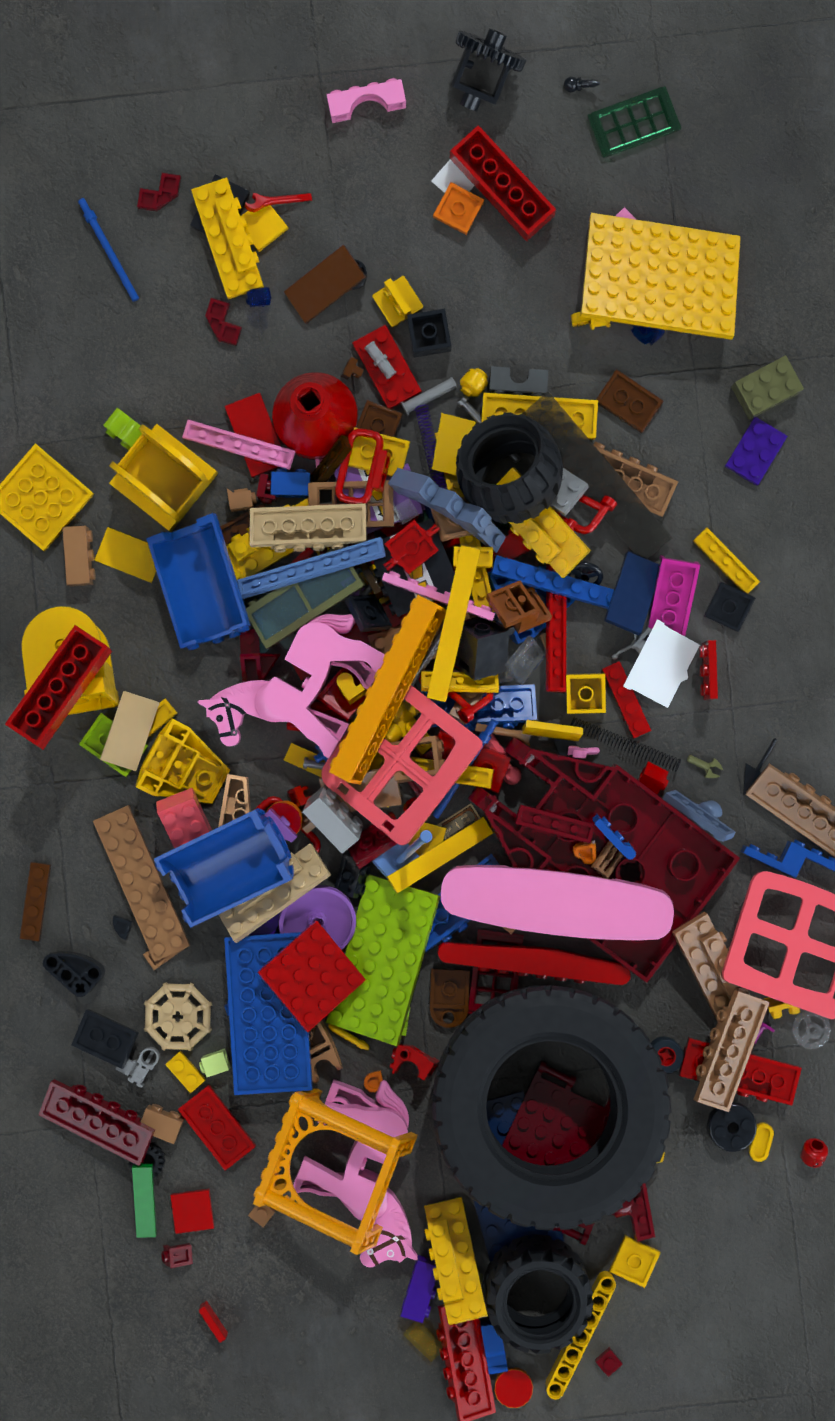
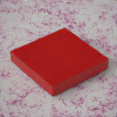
M210 1189L173 1193L170 1195L175 1234L214 1229Z

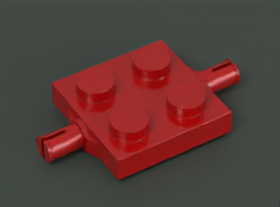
M415 520L384 544L390 551L392 558L383 566L389 571L398 564L408 575L439 551L431 538L440 531L439 527L434 524L426 531Z

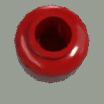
M810 1138L806 1140L802 1147L801 1159L809 1167L818 1168L826 1161L828 1147L820 1139Z

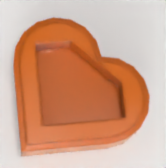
M591 841V843H576L573 846L574 856L581 859L584 864L594 863L596 860L595 841Z

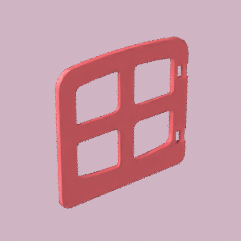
M412 685L404 699L419 710L421 716L398 745H392L385 738L383 739L377 752L384 757L385 762L362 792L357 791L348 782L329 772L331 768L330 763L334 757H337L340 751L339 745L343 739H346L349 732H346L331 757L328 758L323 766L321 774L322 780L328 788L388 835L394 842L403 846L411 841L483 746L482 740ZM436 724L452 736L456 743L436 775L431 776L411 760L410 754L430 727ZM397 771H402L423 788V792L398 819L393 820L374 804V800ZM341 784L349 789L346 795L338 789ZM386 821L395 826L391 832L383 826Z
M768 871L755 874L750 881L722 970L723 980L822 1017L835 1019V999H833L835 972L827 993L812 991L793 984L794 975L802 953L807 952L835 963V947L811 939L808 936L816 905H821L835 912V894ZM766 889L781 891L802 899L792 930H787L758 919L757 914ZM752 933L780 942L786 946L787 951L778 978L771 977L744 963L745 952Z

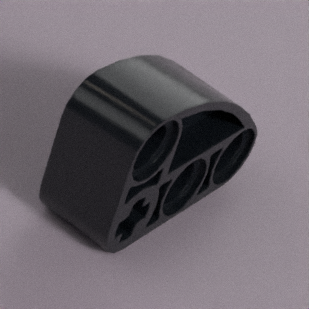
M69 951L53 952L43 959V967L77 997H83L88 994L105 975V968L102 964L81 953ZM50 957L56 958V966L50 965ZM92 968H96L99 971L98 977L91 975ZM64 970L71 972V979L64 977ZM83 983L85 985L84 990L80 991V985Z

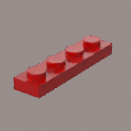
M620 661L603 668L602 671L605 673V678L633 739L650 732L651 728L633 689L629 690L623 687L627 676Z

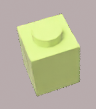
M225 1049L204 1055L201 1058L202 1062H199L202 1073L206 1074V1077L228 1071L231 1067Z

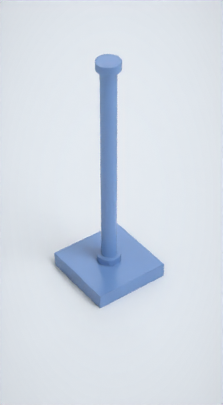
M428 830L422 831L419 838L411 845L403 846L396 844L372 861L373 864L387 878L393 872L419 857L415 851L424 843L432 840V833Z

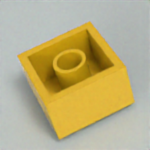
M605 673L566 674L567 714L606 713Z

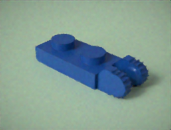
M596 814L592 818L599 830L627 859L633 860L636 857V851L629 842H623L625 838L618 830L614 832L610 828L612 824L605 816L601 818Z

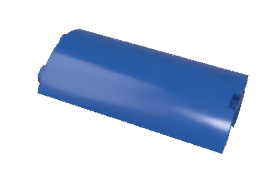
M215 513L196 519L197 523L177 531L161 532L146 538L180 649L188 648V651L200 648L199 645L212 641L213 644L221 643L224 641V637L227 636L230 638L238 637L242 632L250 630L249 627L251 626L218 517Z
M257 808L154 858L156 869L161 872L162 876L168 872L170 873V880L176 884L180 898L185 901L186 906L181 910L182 918L185 923H188L190 928L293 879L294 866L289 864V860L292 857L287 843L270 816H264V810Z

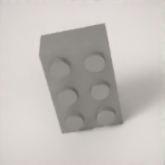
M324 785L308 798L302 812L341 853H344L359 840L363 823L359 817L353 816L349 812L350 809L344 802H340L336 798L335 792Z

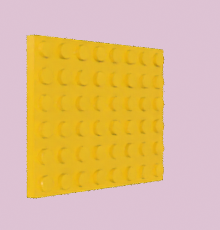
M591 213L580 317L732 340L735 333L740 236Z

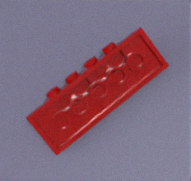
M688 1037L679 1076L699 1081L696 1079V1069L699 1065H702L704 1060L703 1050L710 1043ZM750 1054L737 1089V1094L744 1097L753 1095L759 1101L767 1102V1100H772L792 1106L802 1068Z
M439 1305L438 1310L441 1323H438L439 1329L436 1330L438 1340L442 1342L440 1356L443 1361L445 1360L446 1368H443V1375L449 1383L446 1393L448 1398L455 1403L457 1420L472 1421L496 1413L480 1318L449 1325L445 1305Z

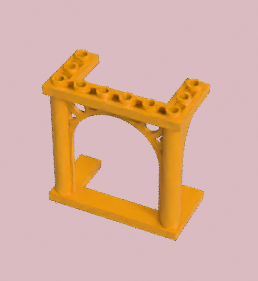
M313 1088V1090L295 1092L289 1100V1110L282 1118L283 1125L281 1131L275 1137V1147L268 1155L269 1162L267 1168L262 1171L260 1186L254 1192L255 1199L253 1204L258 1207L266 1205L350 1246V1252L358 1255L377 1245L383 1227L378 1224L374 1225L398 1159L411 1154L418 1135L409 1132L392 1137L333 1110L320 1100L322 1094L320 1089ZM300 1117H305L308 1122V1129L306 1131L301 1129L299 1125ZM312 1118H314V1121L319 1122L317 1126H313L314 1122ZM295 1129L299 1133L297 1138L293 1137V1135L296 1133ZM318 1130L336 1131L386 1154L359 1229L311 1207L297 1194L291 1180L290 1163L296 1146L308 1134ZM281 1166L285 1169L284 1174H279L282 1170ZM290 1191L291 1198L288 1195L283 1196V1194Z

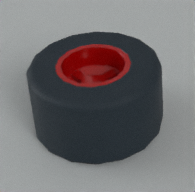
M659 1037L651 1042L652 1047L656 1049L662 1061V1069L666 1074L675 1072L683 1062V1051L679 1044L669 1037Z

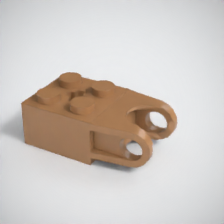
M323 1020L309 1031L312 1081L314 1083L319 1081L316 1063L320 1060L330 1061L337 1070L343 1069L333 1038Z

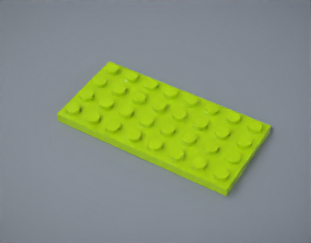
M369 874L365 882V892L361 896L356 914L355 932L348 943L345 953L366 980L328 1014L326 1023L394 1046H399L440 895L410 886L396 894L387 879Z

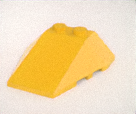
M172 718L159 732L146 756L135 787L152 796L170 797L193 788L199 802L212 804L230 769L190 727Z

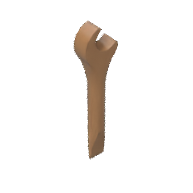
M477 723L475 731L482 732L488 725ZM496 727L492 734L515 737L527 745H530L529 739L533 736L522 734V730Z

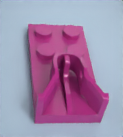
M660 555L659 559L661 562L647 627L653 629L658 619L668 628L685 636L700 564L697 561L693 563L665 558Z

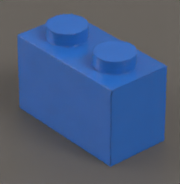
M276 469V472H271V495H275L277 498H308V483H311V474L305 469H296L295 472H288L287 469Z

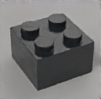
M445 308L407 315L414 358L451 352L452 346Z

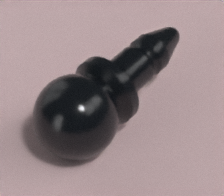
M568 77L564 81V88L570 93L576 90L581 91L582 88H592L600 85V82L597 80H582L581 77L577 79L575 77Z

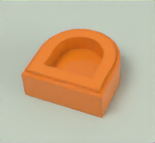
M381 1070L366 1075L364 1086L369 1092H377L380 1082L383 1081Z

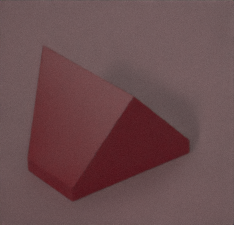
M240 654L243 682L264 680L281 654Z

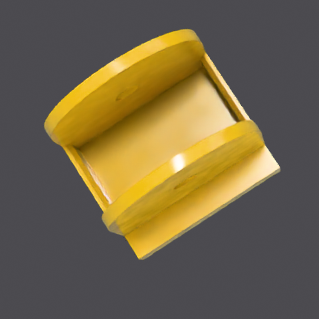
M142 424L139 427L142 435L118 464L112 461L109 465L117 473L109 484L169 532H172L217 476L218 472L158 424L152 430Z
M54 607L41 612L29 623L22 638V656L27 690H24L25 695L74 625L109 647L104 633L85 613L71 607ZM111 654L68 715L118 707L120 701L118 691L115 688Z

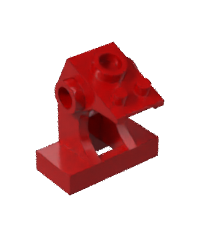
M399 1044V1046L393 1049L392 1059H394V1063L390 1064V1068L393 1069L392 1074H395L405 1061L413 1062L418 1067V1077L425 1081L431 1078L439 1064V1060L435 1057H430L413 1045Z

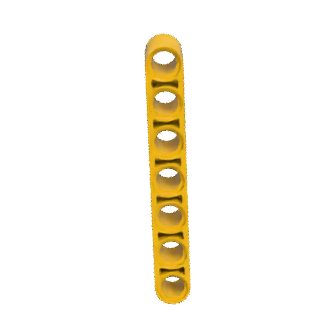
M608 1271L600 1272L592 1286V1299L599 1296L602 1297V1301L599 1303L593 1302L592 1315L594 1317L592 1320L587 1321L588 1325L583 1331L585 1333L584 1337H572L573 1342L561 1349L546 1379V1391L551 1399L556 1400L563 1396L614 1293L616 1282L613 1275ZM610 1279L611 1283L604 1286L601 1284L603 1280ZM570 1349L577 1351L574 1355L567 1354ZM561 1367L568 1368L565 1373L558 1371ZM553 1384L559 1385L557 1390L550 1389Z

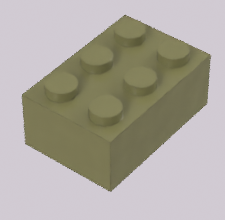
M786 355L736 381L731 386L749 420L798 395L804 389Z

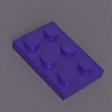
M754 417L725 464V467L758 486L788 436L759 418Z

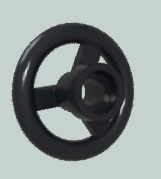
M580 562L567 575L571 577V573H573L583 581L598 576L596 581L593 582V584L600 585L603 580L602 570L597 565L589 562Z

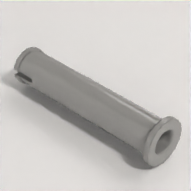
M450 377V379L404 403L402 401L401 405L406 415L408 416L417 406L425 405L456 389L457 386L454 379Z

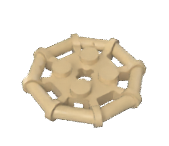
M163 983V986L149 1000H145V1028L143 1029L162 1047V1050L191 1051L204 1036L211 1033L212 1003L196 989L193 983ZM172 992H185V996L175 997ZM166 994L168 1000L162 1006L157 1004L156 1002ZM190 995L200 1003L199 1006L196 1007L189 999ZM153 1009L158 1010V1022L153 1023ZM203 1010V1023L198 1022V1011ZM176 1011H179L180 1015H183V1018L180 1019L179 1022L176 1021L175 1018H173V1015L176 1014ZM160 1026L168 1034L167 1037L164 1039L155 1028ZM194 1027L200 1029V1031L190 1039L188 1033L191 1032V1030ZM172 1036H183L184 1042L170 1041Z

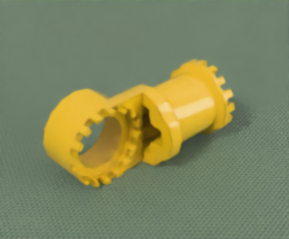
M581 312L570 315L573 327L589 324L591 330L601 326L610 327V321L580 317Z

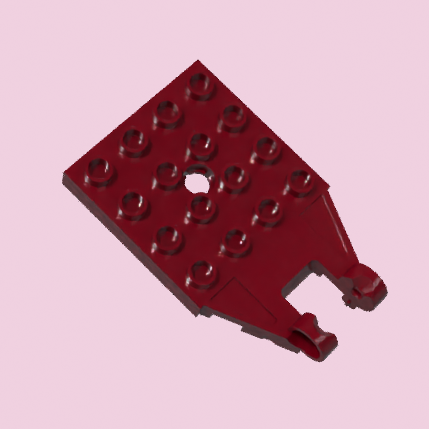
M513 737L504 751L519 761L520 765L522 764L550 785V789L535 808L593 824L592 818L596 814L601 818L605 816L612 824L610 828L614 832L618 830L625 838L623 842H629L636 851V857L633 860L623 856L608 879L622 880L620 877V865L637 861L640 868V878L634 883L663 890L670 896L673 902L674 916L671 930L666 936L656 940L588 938L647 983L677 944L672 931L698 916L740 858L617 764H613L610 767L531 749ZM476 786L467 798L484 811L514 868L560 871L603 878L601 874H598L596 870L591 868L592 864H584L581 859L574 856L573 846L583 841L515 824L517 814L498 801L495 795H490L481 787ZM595 825L591 841L596 843V858L609 839ZM617 849V851L615 852L614 857H615V856L617 855V853L619 852L618 849ZM612 860L609 861V863H608L607 866L605 867L604 871H606V869L608 868V866L610 865V863L612 862Z

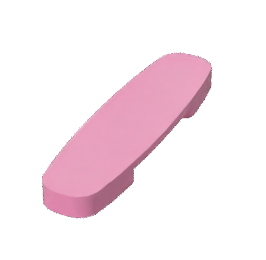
M463 865L450 869L445 875L441 887V902L445 910L452 915L491 925L550 935L607 940H656L666 936L671 930L674 916L673 902L670 896L663 890L620 879H606L560 871L512 868L505 865Z

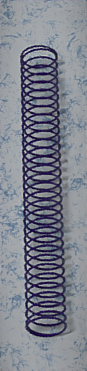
M420 405V406H417V407L415 408L416 415H417V416H421L420 418H418V420H419V419H423V420L431 419V418H429L431 415H427V414L420 415V414H417V412H422V413L429 412V411H428V410H429L428 407H427V408L420 409V410H416L418 407L428 406V405ZM429 448L425 449V453H426V454L428 453V452H426V450L434 451L433 449H429Z

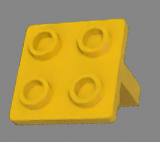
M401 276L395 281H392L391 278L384 282V288L372 295L391 327H395L406 320L407 315L415 314L423 309V304L405 276Z

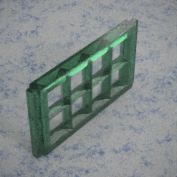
M666 86L587 115L603 158L681 130V125ZM658 97L663 110L651 114L647 100ZM642 102L647 116L635 119L631 106ZM627 108L631 122L620 125L615 112ZM664 113L669 127L657 130L653 117ZM611 114L616 127L605 131L600 118ZM649 119L653 132L642 136L637 123ZM633 125L638 138L626 142L622 128ZM618 131L622 144L611 148L606 134Z

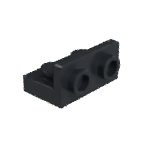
M343 855L334 888L340 890L346 896L361 898L365 892L366 878L371 871V862L359 869L352 856Z

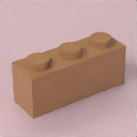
M87 526L62 527L67 585L70 587L93 585L96 573L95 569L92 568L94 551L90 548V542H93L92 530H89Z

